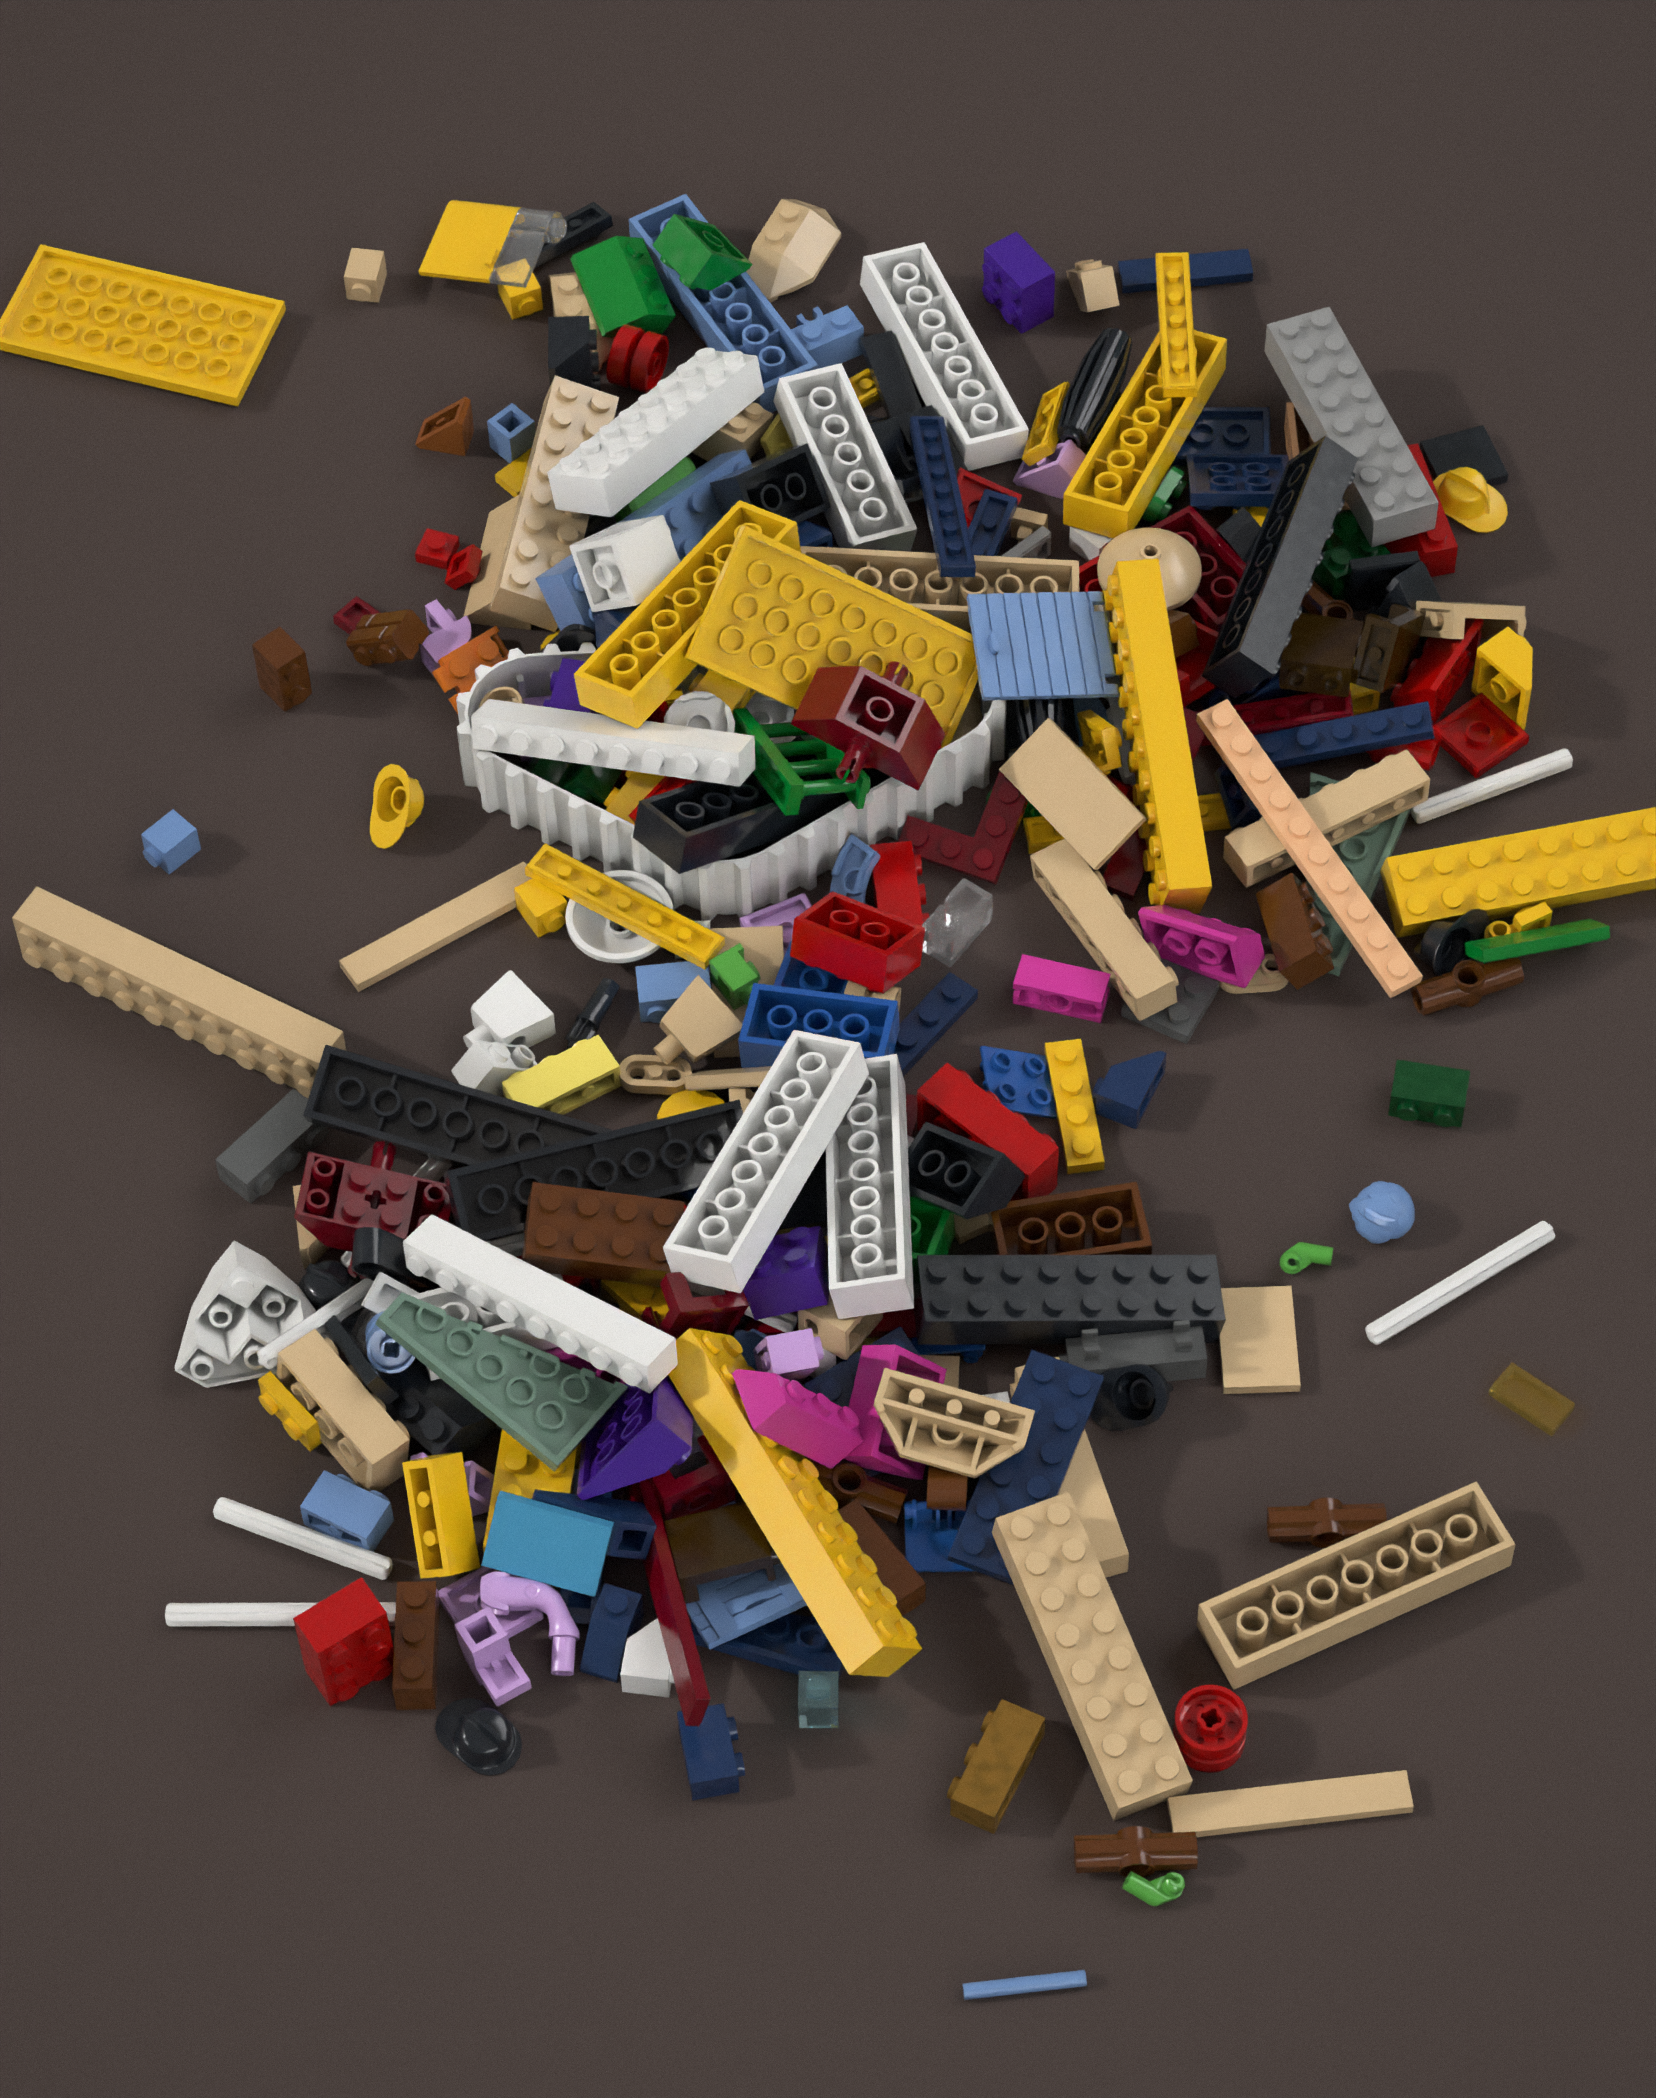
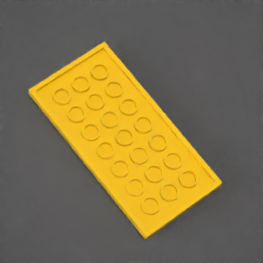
M40 244L0 319V350L238 407L286 311L285 301Z
M741 526L684 657L794 710L798 709L818 667L862 666L882 677L889 662H900L895 675L899 673L902 665L908 668V676L901 687L926 700L945 732L941 743L942 748L951 743L978 681V670L971 633L746 526Z

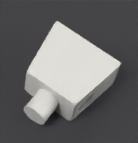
M510 970L472 1005L471 1016L475 1029L463 1036V1039L468 1048L476 1040L524 1045L529 1048L556 1034L554 1013Z

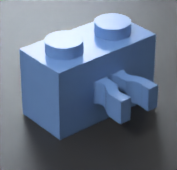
M848 305L825 315L817 306L812 309L814 319L812 321L806 320L802 313L796 316V325L798 327L791 330L816 361L818 369L840 364L863 354L859 343L860 339L864 337V327Z

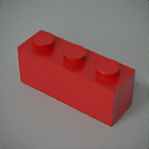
M912 841L869 845L870 848L881 856L871 873L875 908L925 927L924 935L931 934L929 913H922L921 905L927 904L925 884H918L917 876L922 875L921 855H914Z

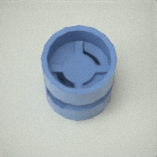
M382 1311L373 1316L367 1324L365 1331L367 1356L371 1364L380 1372L388 1374L400 1373L412 1364L415 1357L375 1325L379 1316L384 1312Z

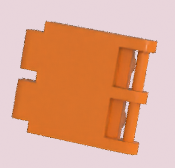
M497 625L440 658L438 663L441 667L432 672L444 693L455 688L457 694L448 700L457 714L456 699L458 693L470 692L473 684L476 682L475 669L480 665L493 667L497 663L508 659L509 651L497 634L500 632Z

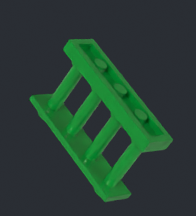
M747 708L733 710V718L735 720L734 733L752 735L755 738V770L753 774L785 816L798 815L801 800L805 796L844 792L856 809L864 808L866 794L870 791V778L868 774L862 769L855 783L845 782L850 772L849 769L842 780L836 775V769L840 765L845 752L791 725V722L759 724ZM801 736L804 741L774 743L770 738ZM815 754L819 760L788 762L784 757ZM829 773L833 779L803 781L799 776Z

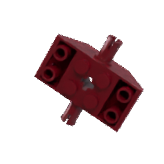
M889 662L882 677L862 666L818 667L790 723L845 752L840 765L836 769V775L842 780L849 769L850 772L845 780L847 783H855L858 780L862 767L866 763L918 791L942 743L945 732L926 700L901 687L909 671L905 665H902L899 673L895 675L900 662Z
M378 1141L373 1145L370 1166L308 1152L294 1218L325 1246L353 1253L354 1231L359 1228H380L405 1240L431 1214L448 1222L451 1204L446 1184L392 1171L397 1148L390 1142L388 1143L385 1155H383L385 1141ZM351 1256L350 1265L348 1266V1273L356 1278L357 1273L352 1270ZM360 1275V1279H367L366 1277Z

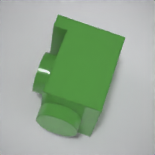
M739 943L709 960L710 979L734 1010L745 1004L748 1005L753 983H758L760 980V974L751 961L746 963L744 960V948Z

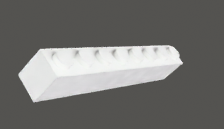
M488 699L471 715L473 749L739 787L755 770V738L752 735L645 721L636 729L601 714Z
M432 1214L403 1241L406 1268L416 1276L427 1278L438 1284L445 1291L454 1292L462 1296L473 1305L483 1307L495 1313L504 1321L514 1323L528 1330L535 1337L543 1338L559 1346L564 1352L574 1354L590 1362L595 1368L605 1370L621 1378L630 1386H636L651 1393L678 1365L675 1337Z

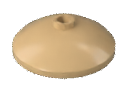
M1138 528L1126 531L1113 538L1100 554L1097 575L1102 590L1107 589L1108 575H1112L1117 561L1159 559L1167 611L1185 604L1195 594L1201 582L1202 565L1197 551L1186 539L1168 530Z

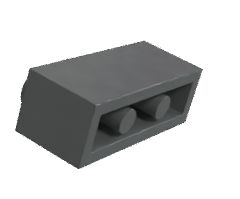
M294 1088L215 1159L219 1179L250 1204L260 1195L267 1194L274 1186L275 1181L286 1171H292L311 1148H316L322 1144L329 1133L328 1127L308 1122L304 1118L303 1114L308 1099Z

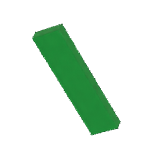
M1585 919L1465 942V955L1480 962L1488 963L1588 944L1610 938V926L1593 919Z

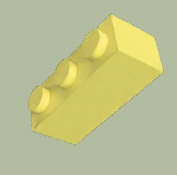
M598 1034L588 1040L578 1041L572 1048L557 1055L544 1058L539 1064L525 1071L513 1073L507 1080L502 1082L503 1097L564 1115L620 1087V1066Z

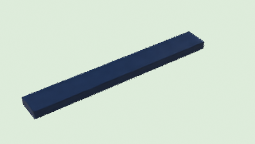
M912 416L910 417L909 428L940 577H975L976 564L944 417Z

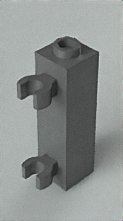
M1189 1320L1174 1321L1173 1329L1098 1336V1329L1082 1330V1337L1065 1339V1354L1058 1355L1061 1361L1099 1375L1106 1371L1129 1365L1146 1364L1159 1372L1166 1379V1382L1206 1378L1207 1353L1202 1326L1190 1327Z

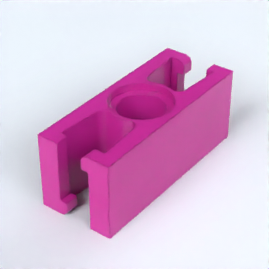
M1022 954L1013 982V989H1015L1013 1004L1101 1023L1110 994L1108 985L1111 974Z

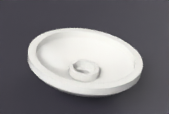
M615 870L603 873L673 910L669 894L653 878L628 870ZM569 899L565 916L567 931L573 943L586 955L608 963H629L643 959L661 947Z

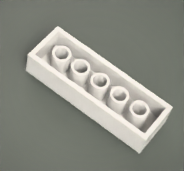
M842 363L779 378L773 402L793 446L806 443L809 445L831 508L823 511L839 548L911 551L917 533L916 524Z

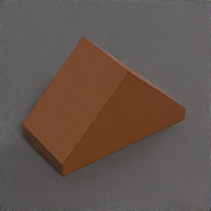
M465 396L424 419L415 445L420 449L466 456L474 434L471 400Z

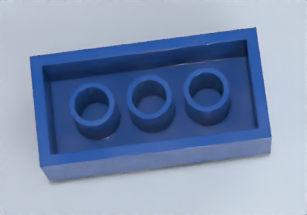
M753 983L738 1039L741 1067L772 1066L793 1030L859 1042L865 1059L894 1054L900 1029L898 1001Z

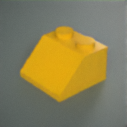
M1506 627L1477 648L1471 691L1476 696L1482 692L1519 727L1525 730L1532 690L1533 647L1530 646L1525 637L1517 635L1512 629Z

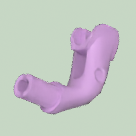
M491 1572L482 1576L480 1580L481 1608L484 1609L489 1606L494 1615H508L510 1610H533L547 1614L549 1620L548 1638L552 1640L551 1674L556 1676L574 1675L576 1641L580 1640V1632L561 1594L549 1584L524 1577L511 1576L510 1573Z

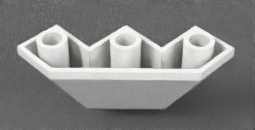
M234 1240L212 1267L191 1307L175 1363V1371L206 1388L260 1378L269 1371L276 1375L277 1366L267 1369L264 1365L261 1366L259 1364L258 1350L310 1316L316 1310L300 1287L268 1259ZM328 1331L321 1335L323 1339L328 1337L334 1342Z

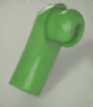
M1298 1242L1281 1255L1280 1266L1288 1274H1296L1311 1263L1331 1266L1333 1247Z
M1131 1871L1125 1879L1122 1889L1151 1906H1159L1180 1897L1185 1888V1880L1179 1873L1170 1872L1167 1875L1148 1881Z

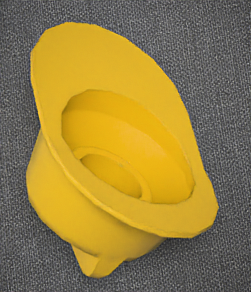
M1459 467L1439 475L1433 481L1445 514L1468 529L1480 533H1489L1498 530L1505 523L1508 511L1503 496L1495 488L1487 484L1483 475L1476 469Z
M390 764L385 766L378 773L374 784L370 836L372 842L377 847L383 849L393 846L400 839L405 827H409L415 822L424 806V793L419 781L408 777L406 771L400 765Z

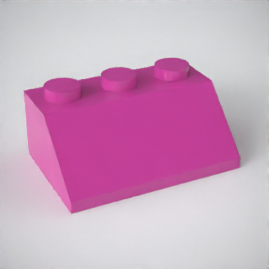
M1167 905L1141 907L1138 912L1145 941L1147 943L1152 942L1155 945L1161 958L1203 976L1246 988L1265 958L1260 934L1249 928H1239L1223 923L1216 918H1206L1193 914L1186 909H1177Z
M863 1345L849 1408L854 1411L859 1419L858 1427L864 1441L843 1459L866 1469L915 1480H923L926 1464L899 1457L874 1407V1401L884 1368L944 1384L947 1369L898 1345Z
M737 1369L732 1373L753 1431L830 1469L864 1441L858 1427L859 1419L849 1407H841L831 1402L825 1395L821 1393L815 1394L804 1388L799 1382L795 1380L790 1381L776 1373Z

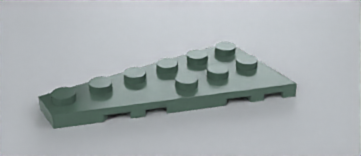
M1310 772L1309 796L1319 792L1328 784H1336L1340 781ZM1411 809L1332 846L1370 902H1372L1382 879L1380 869L1386 858L1392 856ZM1315 892L1317 900L1314 901V906L1320 912L1325 922L1322 931L1333 947V953L1330 956L1334 969L1328 973L1340 976L1353 945Z
M403 1292L379 1316L375 1324L554 1472L628 1388V1386L617 1381L613 1384L596 1377L595 1372L586 1368L579 1370L560 1362L559 1357L502 1334L500 1337L483 1330V1326L470 1320L466 1323L447 1315L444 1309Z

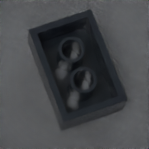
M808 443L782 449L710 482L722 518L739 500L795 521L797 524L831 508Z

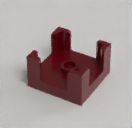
M681 1272L666 1273L660 1286L669 1311L662 1321L657 1311H653L652 1307H646L641 1318L643 1322L676 1339L689 1328L731 1335L749 1304L743 1290L741 1293L724 1290L725 1294L693 1297L684 1274Z
M705 1435L698 1437L697 1443L709 1464L674 1479L670 1470L648 1479L656 1492L663 1522L715 1509L734 1500L736 1502L735 1485Z

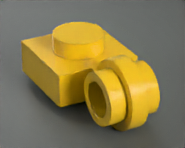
M1545 901L1533 907L1526 906L1514 915L1513 924L1511 925L1504 921H1494L1489 924L1485 929L1484 939L1550 926L1553 911Z

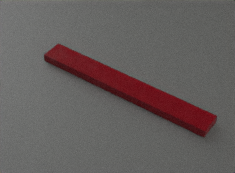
M646 1479L628 1485L625 1495L628 1501L643 1502L657 1526L643 1564L685 1725L700 1726L711 1698L656 1492L650 1481Z

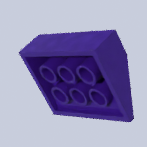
M668 1375L651 1393L625 1383L624 1385L628 1386L626 1392L582 1440L577 1496L581 1500L664 1474L674 1464L681 1465L689 1457L693 1449V1415Z

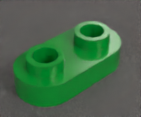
M1175 466L1171 468L1144 512L1143 520L1155 525L1157 520L1162 521L1167 518L1173 507L1169 501L1172 497L1178 500L1188 483L1183 479L1184 471Z

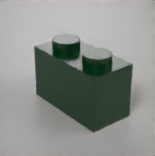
M1397 1059L1388 1116L1398 1117L1404 1121L1417 1120L1435 1123L1442 1127H1462L1470 1071Z

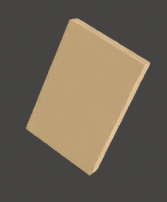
M1292 1286L1221 1288L1226 1319L1219 1335L1223 1394L1300 1392L1301 1384Z

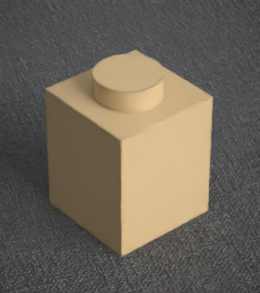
M360 248L351 249L344 274L347 299L379 303L387 275L384 251Z

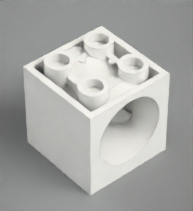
M664 515L619 522L569 546L592 612L636 606L642 603L681 562Z

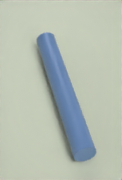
M1085 1970L963 1983L962 1986L964 2000L1084 1987L1087 1986Z

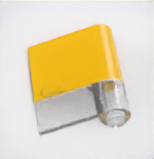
M451 200L445 208L418 272L421 276L526 288L544 243L557 244L561 238H564L567 231L566 220L563 219L562 214L558 211Z

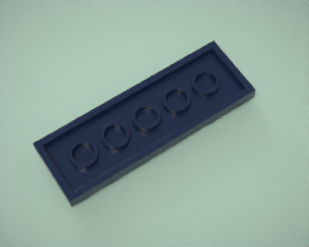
M1031 1350L1010 1404L1035 1410L1025 1448L980 1476L949 1552L948 1561L1014 1585L992 1534L995 1518L1059 1494L1103 1384L1104 1376Z

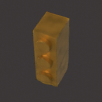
M1001 1699L996 1711L989 1710L981 1726V1732L984 1734L979 1744L973 1742L969 1747L964 1760V1765L967 1767L962 1777H954L947 1793V1798L951 1800V1816L992 1834H995L1045 1735V1717L1004 1699Z

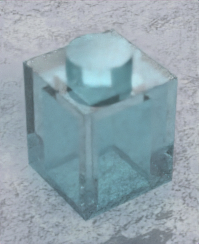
M799 1671V1728H839V1671Z

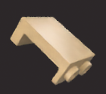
M1416 601V610L1426 613L1420 636L1464 639L1465 618L1484 619L1481 638L1491 639L1506 627L1512 629L1517 635L1524 637L1526 629L1525 606Z

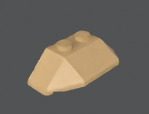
M781 199L752 245L748 259L752 266L746 272L771 303L777 300L778 296L792 293L815 280L840 240L841 232L826 209L797 199Z
M576 272L548 275L554 317L589 316L590 330H597V350H592V352L599 353L600 371L602 364L609 357L615 338L602 337Z
M884 1368L874 1401V1407L899 1457L972 1478H977L1025 1448L1035 1410L888 1368Z

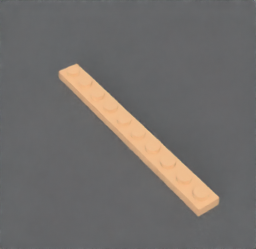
M1226 699L1198 713L1196 722L1388 996L1392 998L1421 983L1423 978L1421 972L1229 700Z

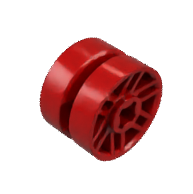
M628 324L623 325L616 334L610 349L607 362L608 382L625 388L631 386L632 390L645 394L657 386V383L662 379L668 359L669 341L667 336L652 331L645 333L642 328Z
M1201 1685L1185 1693L1179 1700L1175 1710L1173 1736L1186 1765L1195 1770L1208 1773L1223 1771L1234 1765L1241 1757L1245 1747L1248 1725L1246 1707L1237 1694L1219 1685Z

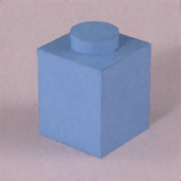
M513 403L487 421L490 448L508 463H511L532 448L536 433L535 421Z
M174 809L141 834L144 845L143 855L153 867H161L169 875L201 850L197 829Z

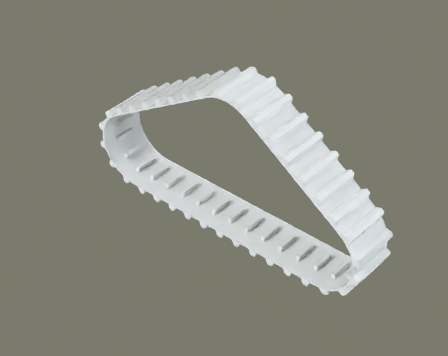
M583 642L579 651L561 652L557 644H547L543 653L526 655L518 648L509 650L507 660L501 661L493 667L478 666L475 669L476 682L473 684L470 692L458 693L456 699L459 718L457 735L463 780L466 786L479 789L482 808L486 812L491 813L499 809L510 815L512 827L519 830L529 824L541 831L542 842L551 845L560 840L572 846L573 858L582 861L592 856L603 862L604 872L628 870L645 874L664 887L672 900L673 909L686 904L700 910L701 920L711 921L717 914H737L741 918L769 903L774 905L786 900L787 893L799 886L809 891L816 888L817 876L828 869H833L837 856L851 833L868 846L875 844L886 836L899 840L908 815L931 822L934 820V809L946 802L957 807L963 803L964 791L972 786L984 789L989 784V769L992 762L1004 760L1006 750L1007 700L982 701L979 681H977L973 693L981 701L980 710L983 720L969 733L937 751L918 791L891 777L870 789L869 793L866 794L863 809H856L852 802L848 801L759 853L740 859L718 860L678 874L633 838L635 825L502 759L490 751L473 749L471 715L479 709L482 698L488 692L495 688L506 686L517 690L522 698L551 695V676L553 671H559L562 658L587 661L596 651L592 642ZM697 665L676 689L682 688L683 695L690 693L688 688L699 673L705 675L708 669Z

